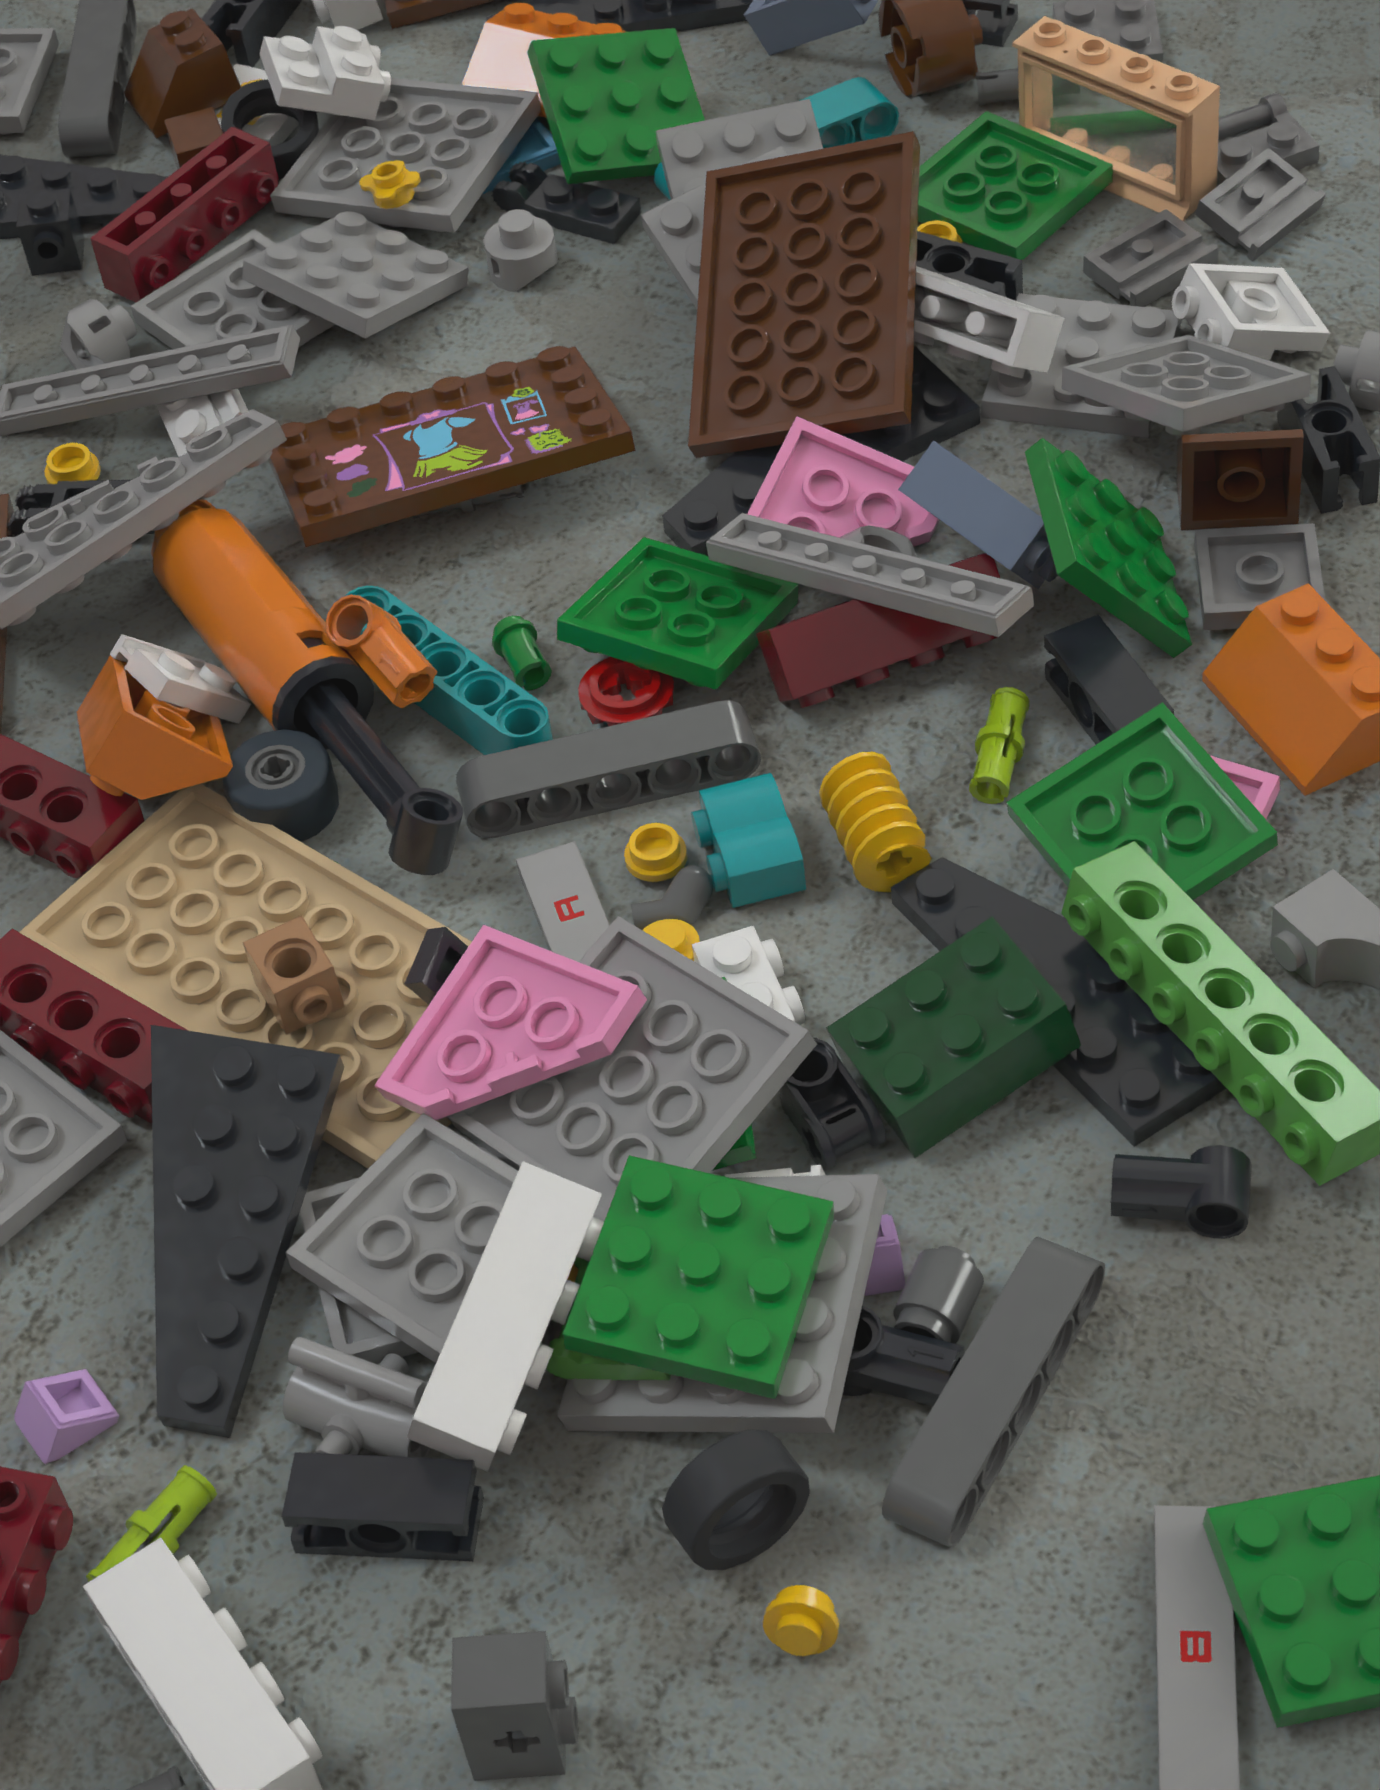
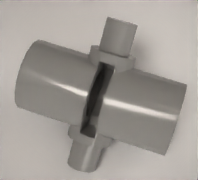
M297 1337L293 1341L288 1353V1362L297 1367L285 1391L283 1414L285 1419L292 1423L322 1433L323 1441L314 1453L357 1455L363 1448L382 1456L426 1458L432 1448L407 1438L413 1416L425 1391L427 1382L406 1375L409 1372V1366L401 1356L389 1353L378 1365L302 1337Z

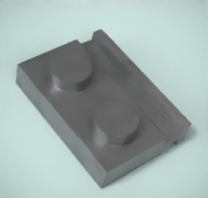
M1268 147L1200 199L1195 215L1234 247L1238 244L1249 251L1247 257L1253 262L1320 209L1326 193L1321 189L1317 192L1313 191L1306 185L1308 179Z
M1165 209L1084 255L1083 273L1117 299L1125 297L1130 301V306L1144 307L1180 286L1189 263L1218 264L1219 247L1214 243L1209 246L1204 244L1200 233Z

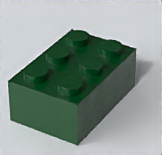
M993 916L826 1027L850 1075L860 1088L868 1094L877 1110L914 1158H917L1082 1046L1066 1003Z

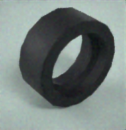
M259 80L244 85L229 97L222 109L221 130L225 133L232 126L242 130L252 119L267 113L284 114L297 120L300 124L298 133L287 142L271 146L278 180L285 177L318 134L317 113L311 110L278 106L269 80Z
M746 1430L727 1436L706 1448L682 1469L667 1491L662 1506L664 1521L695 1564L705 1570H726L746 1563L763 1553L790 1530L804 1511L810 1495L809 1480L806 1473L777 1437L767 1430Z

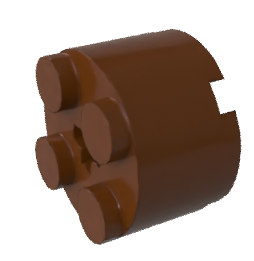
M963 0L881 1L879 7L881 37L890 35L893 52L885 54L891 75L904 95H912V97L924 95L976 79L978 66L975 46L982 44L983 34L977 16L975 14L967 15Z

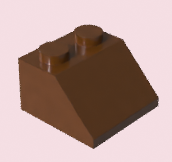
M191 8L187 11H175L166 15L159 25L148 30L124 95L127 102L157 139L167 134L165 119L210 107L216 109L226 104L229 97L239 90L241 85L223 43L195 10Z
M1303 429L1181 435L1177 440V494L1180 529L1200 530L1299 524L1304 441Z

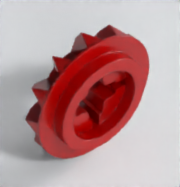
M608 657L593 665L582 677L578 688L581 710H586L592 725L606 722L608 726L660 715L663 708L673 705L674 681L670 675L654 670H644L632 663ZM621 684H626L627 690H631V693L635 696L633 700H623V697L619 694L621 692Z

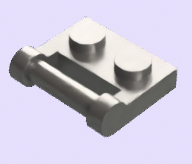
M1279 93L1260 98L1259 104L1219 118L1218 140L1264 124L1267 127L1218 143L1217 186L1268 147L1296 170L1319 162V144L1290 115L1285 101Z

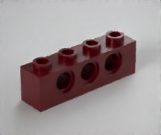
M0 734V837L10 841L23 854L28 856L36 854L56 864L68 876L79 878L145 821L137 798L125 792L122 796L109 794L97 787L90 780L89 775Z
M12 928L0 939V1030L39 1061L44 1059L59 1068L64 1077L77 1088L85 1090L91 1087L106 1096L109 1103L122 1115L128 1118H133L137 1115L152 1124L151 1025L181 1030L187 1029Z

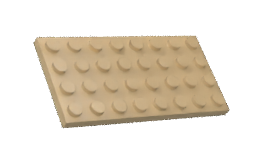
M202 784L180 789L19 932L189 1031L340 1054L345 1067L322 1140L368 1169L421 1116V1114L385 1099L374 1085L429 1006L404 983L427 929L446 926L273 825L251 822L234 812L225 797ZM302 915L334 966L345 1007L327 1015L316 1023L308 1024L286 1035L255 984L243 942ZM449 929L469 947L472 941ZM447 1117L436 1120L446 1127L451 1124Z

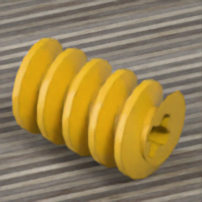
M873 751L859 752L844 758L831 768L823 778L819 790L820 802L828 813L830 824L836 830L837 839L844 848L847 860L853 866V873L863 887L875 892H891L892 886L930 864L932 857L928 850L924 848L926 845L925 834L917 824L915 813L908 807V799L901 791L900 783L891 772V765L883 754Z

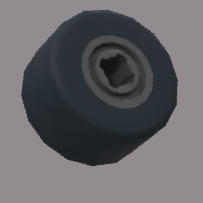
M285 729L261 733L244 741L230 754L233 767L228 775L223 777V789L226 799L235 813L251 822L273 825L300 842L316 836L331 823L339 807L338 786L330 756L319 740L304 732Z

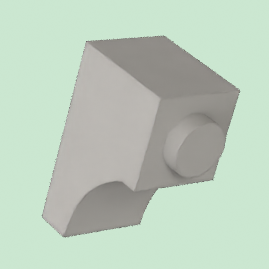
M1334 869L1330 870L1273 906L1270 949L1277 961L1285 969L1296 971L1313 988H1316L1323 982L1342 980L1363 983L1380 990V909Z

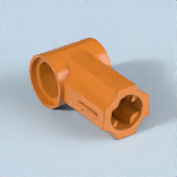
M351 594L344 596L332 605L325 622L326 632L330 640L348 651L395 706L403 709L411 703L421 702L434 688L433 681L438 671L402 632L397 618L359 595ZM367 624L365 631L360 635L363 627Z

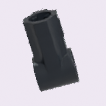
M1223 1145L1200 1148L1191 1155L1190 1159L1115 1154L1112 1170L1111 1216L1185 1221L1186 1225L1193 1232L1204 1237L1221 1239L1237 1236L1246 1230L1249 1222L1252 1173L1250 1158L1238 1149Z
M862 1306L853 1348L862 1349V1351L851 1353L842 1395L857 1397L869 1394L874 1390L934 1406L965 1354L964 1346L882 1325L880 1318L871 1309Z

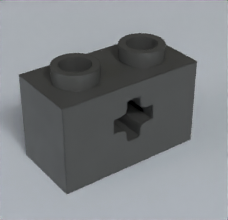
M546 1631L452 1638L451 1711L473 1780L564 1775L565 1745L578 1744V1711L575 1697H569L566 1661L553 1660Z

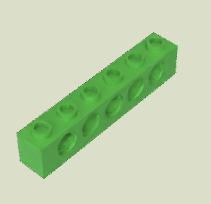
M1135 841L1073 869L1061 912L1073 931L1083 936L1107 961L1113 973L1126 981L1151 1008L1154 1016L1161 1023L1166 1024L1194 1053L1200 1065L1210 1070L1237 1098L1243 1110L1258 1120L1283 1147L1286 1155L1294 1163L1300 1165L1321 1186L1380 1154V1090Z

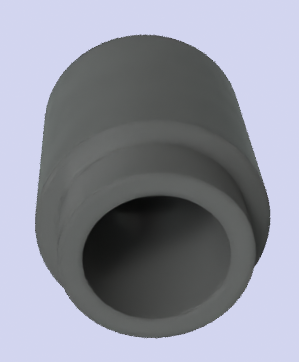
M951 1246L923 1250L918 1255L894 1308L893 1315L896 1320L894 1328L954 1344L957 1343L984 1283L983 1275L976 1267L973 1258L966 1252Z

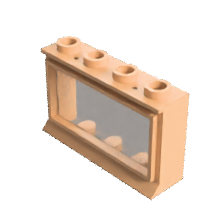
M1046 16L1041 18L1013 42V47L1018 49L1020 125L1113 164V182L1104 190L1158 213L1167 209L1184 221L1196 211L1200 199L1217 187L1219 85Z

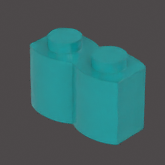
M772 773L699 790L701 810L691 812V817L699 847L711 846L713 854L706 855V861L715 892L726 890L732 907L735 908L807 890L802 853Z

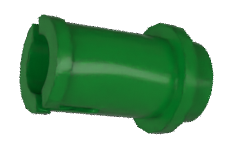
M509 616L499 621L494 627L492 646L496 654L506 659L517 685L521 688L524 687L527 691L538 689L548 682L552 673L550 665L544 659L536 643L538 633L530 621L524 620L520 616Z

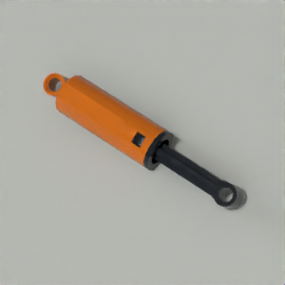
M197 499L179 511V517L172 524L155 531L151 555L153 557V572L160 586L274 731L285 729L304 732L319 740L326 750L330 749L386 819V825L392 834L388 851L391 860L400 868L419 875H436L444 872L449 866L463 816V808L453 796L443 791L432 788H420L365 721L373 705L374 686L368 674L347 650L330 640L326 632L325 621L240 519L225 509L215 508L209 501L204 499Z

